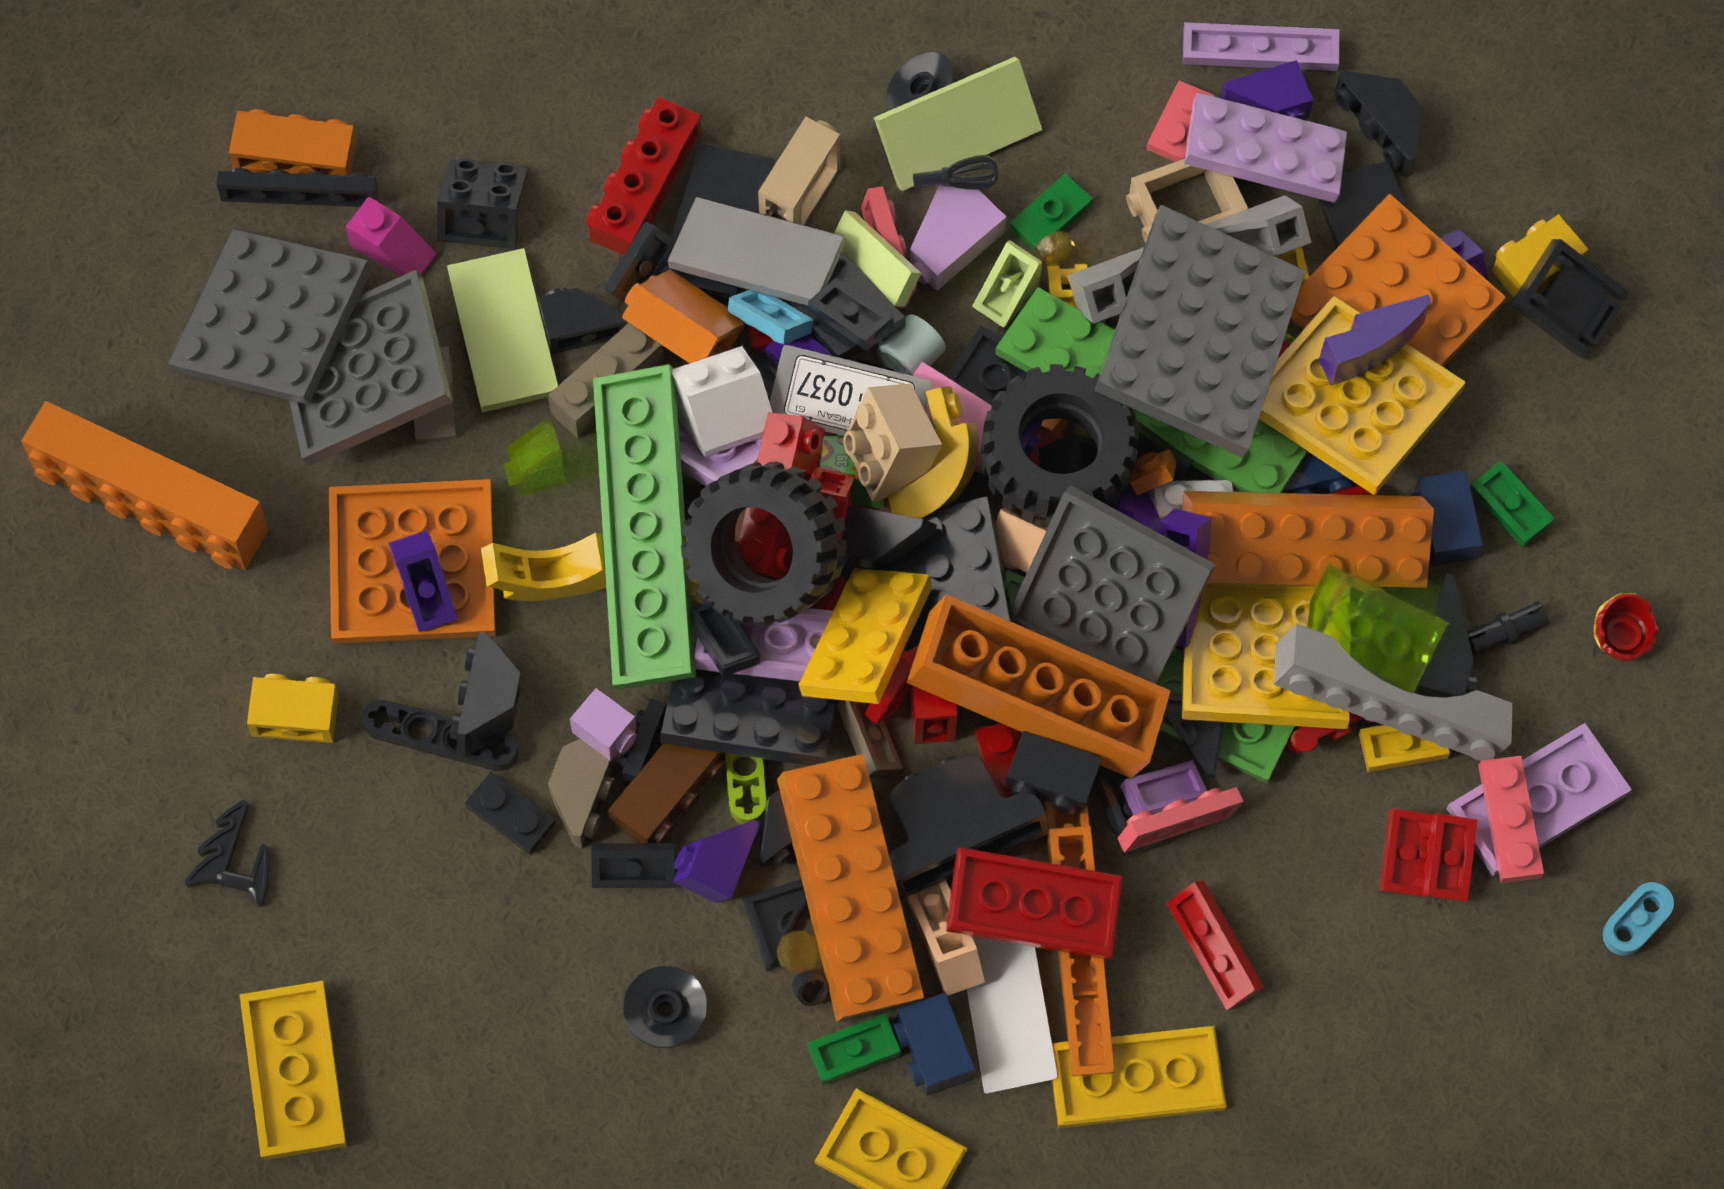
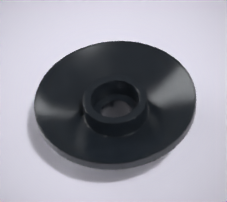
M926 52L904 63L894 74L887 89L886 100L889 109H895L954 83L956 74L951 60L939 52Z
M658 966L642 972L631 982L624 996L623 1013L629 1030L641 1042L655 1048H674L687 1043L700 1031L707 1015V999L701 984L689 972L673 966ZM664 1004L672 1006L674 1009L673 1014L669 1017H661L658 1014L660 1006Z

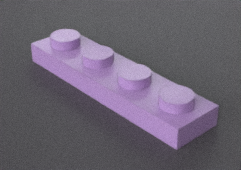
M1184 22L1182 64L1272 68L1297 60L1301 70L1338 71L1339 29Z

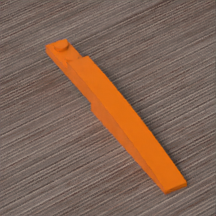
M1043 800L1044 810L1050 827L1049 834L1046 835L1049 863L1095 871L1091 826H1089L1087 806L1084 814L1075 811L1073 815H1069L1053 809L1051 802ZM1058 951L1072 1077L1114 1074L1104 959Z

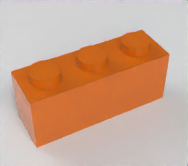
M258 109L250 110L249 112L237 111L229 156L233 169L243 168L259 173L284 170L291 174L305 175L313 171L328 173L330 176H347L352 171L357 139L354 125H348L346 122L337 119L323 122L309 120L307 117L298 114L284 117L271 115L266 111Z

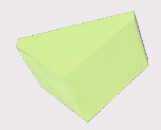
M1008 241L972 307L1005 328L1040 285L1042 262L1012 241Z

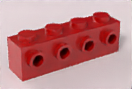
M659 96L652 109L647 107L642 113L638 124L639 133L635 140L629 139L621 154V161L623 162L617 172L612 171L609 174L604 185L603 192L605 195L601 203L593 204L586 219V225L589 227L590 241L623 256L644 222L652 224L701 133L700 114Z
M768 412L757 462H760L762 465L769 462L783 463L784 470L795 466L805 471L803 479L809 481L818 464L825 429L803 416ZM757 507L746 508L737 547L742 560L752 571L765 578L778 580L785 577L790 570L793 559L792 541L786 527L775 515Z

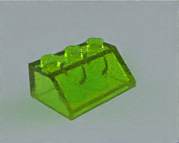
M1329 563L1310 600L1307 628L1332 636L1346 653L1364 669L1386 683L1413 693L1448 622L1428 609Z

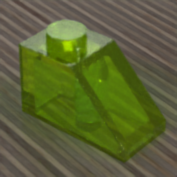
M551 419L542 421L507 447L509 462L502 463L508 486L516 485L520 497L566 484L563 456Z

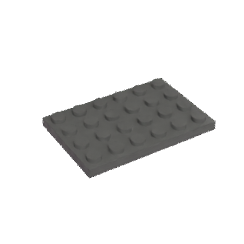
M1161 205L1155 214L1094 391L1243 458L1249 450L1305 270Z

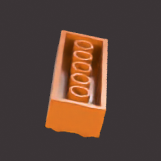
M48 401L44 402L21 440L28 456L27 459L35 471L34 475L41 481L52 486L59 482L69 487V491L82 501L91 502L92 499H95L105 504V509L118 518L126 519L127 515L141 521L140 525L154 535L161 536L163 532L176 538L175 541L178 545L190 552L196 553L200 549L209 553L215 563L226 569H232L233 566H236L246 571L269 531L260 501Z
M1183 491L1182 511L1212 517L1208 561L1216 565L1207 583L1427 588L1434 508L1422 496Z
M947 594L929 612L907 680L908 684L1018 731H1025L1101 757V766L1129 778H1133L1150 763L1171 692L1166 688Z
M864 754L782 772L777 782L826 981L829 986L836 1022L896 1009L924 999Z

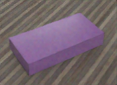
M1193 760L1126 779L1120 785L1133 815L1143 811H1150L1151 815L1162 812L1165 806L1174 801L1184 799L1186 803L1198 800V797L1207 791Z

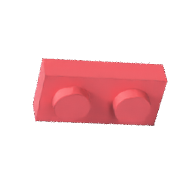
M1179 80L1147 143L1146 150L1174 162L1185 159L1193 100L1197 92L1213 97L1214 95Z

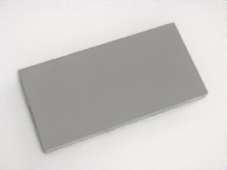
M696 197L669 256L668 265L669 268L808 305V301L827 286L845 241L844 236Z

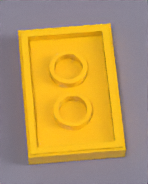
M856 1088L815 1159V1164L861 1189H946L965 1156L967 1147Z

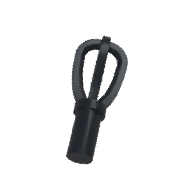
M972 156L957 161L949 167H942V170L914 173V189L943 185L944 187H950L951 185L955 188L967 190L987 189L997 182L998 167L996 161L990 156ZM991 169V173L984 175L954 176L969 171Z

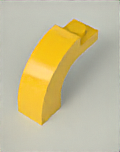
M951 386L926 391L936 434L942 446L927 473L888 496L893 514L922 519L939 509L946 508L964 491L973 475L979 453L977 421L961 424L959 417L963 416L962 402L956 392L953 393Z
M594 533L574 544L544 551L521 550L495 543L481 548L487 587L503 590L504 599L545 601L588 594L606 588L603 534Z

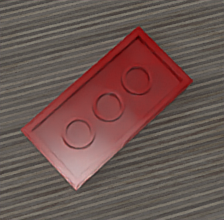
M959 847L956 851L946 932L1110 960L1113 957L1123 876Z

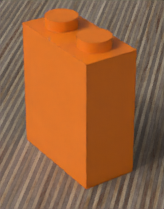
M668 270L658 276L652 275L642 284L636 283L625 298V303L628 307L622 316L624 320L688 363L732 350L746 325L743 320L728 312L726 306L672 270Z

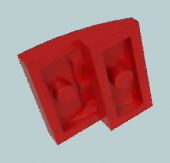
M1395 808L1389 809L1379 891L1468 902L1478 819L1439 813L1428 814Z

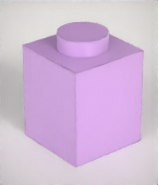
M597 688L594 689L570 718L572 733L610 761L618 752L624 754L637 737L635 733V716Z

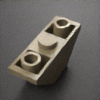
M581 739L562 747L548 782L551 799L574 846L582 849L586 838L593 839L597 832L601 816L596 814L601 800L607 802L610 798L615 783V778L610 776L615 763L619 764L622 754L618 752L610 761Z

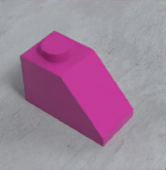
M370 197L366 199L346 225L351 247L399 277L414 270H417L422 276L437 257V253L401 216Z

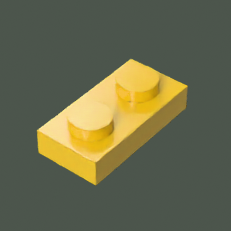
M1386 725L1363 728L1359 732L1367 772L1448 759L1450 755L1449 748L1440 747L1436 743L1414 735L1404 734L1400 730Z

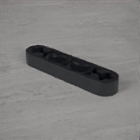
M388 700L372 701L365 707L362 714L365 731L370 737L379 741L493 771L508 770L515 764L518 757L515 739L509 733H505L485 745L490 748H497L499 742L505 743L506 751L509 754H502L499 760L493 759L492 751L485 748H480L479 756L475 755L476 751L466 757L457 756V750L452 749L448 745L452 717ZM382 711L387 712L388 720L400 723L401 715L405 716L401 726V735L396 734L397 727L394 724L383 723L381 728H376L374 720L371 719L372 716L379 717ZM418 721H425L432 726V732L426 739L416 740L409 735L411 725Z

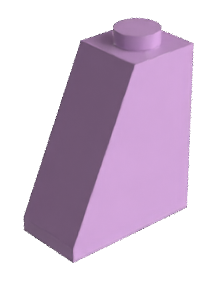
M961 173L954 176L961 177L964 175ZM944 185L938 187L910 249V263L921 272L918 279L921 284L929 283L938 291L1005 233L1006 216L978 189H959L951 185L950 187H944Z

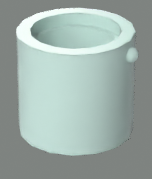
M908 315L905 318L906 326L888 336L884 341L878 342L879 347L876 349V354L884 367L894 369V372L912 376L922 362L931 367L945 352L946 345L937 331L918 316Z

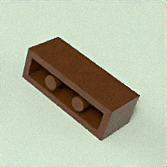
M663 744L609 808L610 823L637 843H664L674 830L675 825L672 822L681 811L687 814L698 802L701 795L698 791L707 780L712 783L720 776L726 766V762L723 761L725 753Z

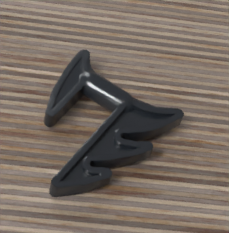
M242 800L225 811L216 820L218 828L227 827L206 840L198 848L197 852L199 856L217 852L205 858L193 869L186 878L185 885L191 888L203 883L220 884L245 891L252 895L256 905L260 907L264 904L268 887L270 865L267 846L265 844L260 846L251 875L228 870L249 806L246 800Z

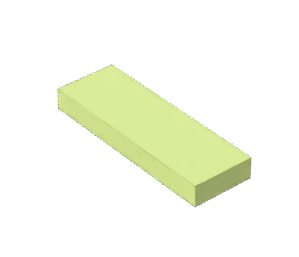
M845 210L834 234L844 236L845 245L842 252L894 306L905 307L921 272L856 212Z

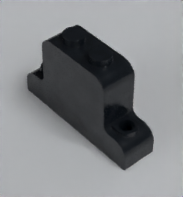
M974 754L952 756L946 758L932 769L905 777L891 792V802L897 820L907 839L906 844L894 849L889 854L900 900L905 899L953 877L956 851L959 847L1002 855L1049 834L1050 827L1047 815L1039 799L1031 793H1018L1009 798L1001 797L982 760Z

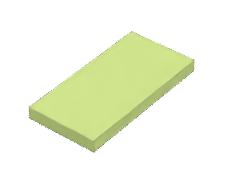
M1016 57L874 117L896 184L901 191L914 186V173L942 170V167H949L962 159L989 154L1042 131L1020 60Z
M524 248L447 265L481 411L487 412L548 398V395L558 387Z

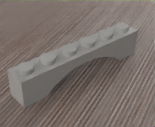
M1286 195L1206 224L1272 256H1277L1311 243L1303 207ZM1144 247L1068 275L1076 307L1082 311L1086 319L1096 323L1122 312Z
M1297 623L1276 644L1274 685L1290 690L1294 694L1307 696L1326 703L1330 707L1340 708L1362 716L1366 720L1384 724L1400 730L1404 734L1417 736L1436 743L1440 747L1450 748L1480 761L1495 759L1511 744V702L1478 690L1462 696L1447 698L1428 697L1404 691L1384 682L1364 669L1346 653L1332 636Z

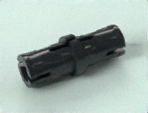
M1536 601L1510 614L1505 612L1496 615L1495 620L1472 630H1467L1470 645H1473V648H1471L1472 655L1476 656L1480 652L1504 642L1510 645L1517 641L1518 636L1539 627L1547 626L1548 616L1545 609L1539 612V609L1543 607L1542 604Z

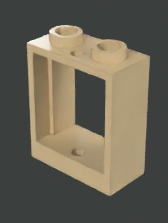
M808 117L804 118L758 191L759 214L805 225L840 169V134L837 133L833 126L821 120L816 122Z
M1185 159L1131 178L1130 192L1126 195V200L1131 214L1134 217L1140 216L1144 225L1142 235L1145 243L1157 212L1156 206L1149 194L1150 192L1203 173L1222 211L1220 214L1198 221L1206 225L1248 209L1233 176L1184 164Z

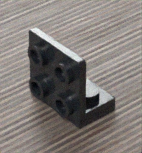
M468 158L450 160L437 201V241L515 249L518 239V207L527 178V168L515 166L511 163L493 164L477 162Z

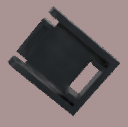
M1552 239L1510 305L1573 354L1582 359H1587L1591 351L1581 344L1579 339L1590 346H1596L1621 308L1613 300L1606 297L1610 294L1616 299L1624 301L1629 292L1562 239ZM1552 265L1556 266L1559 271L1544 294L1535 293Z

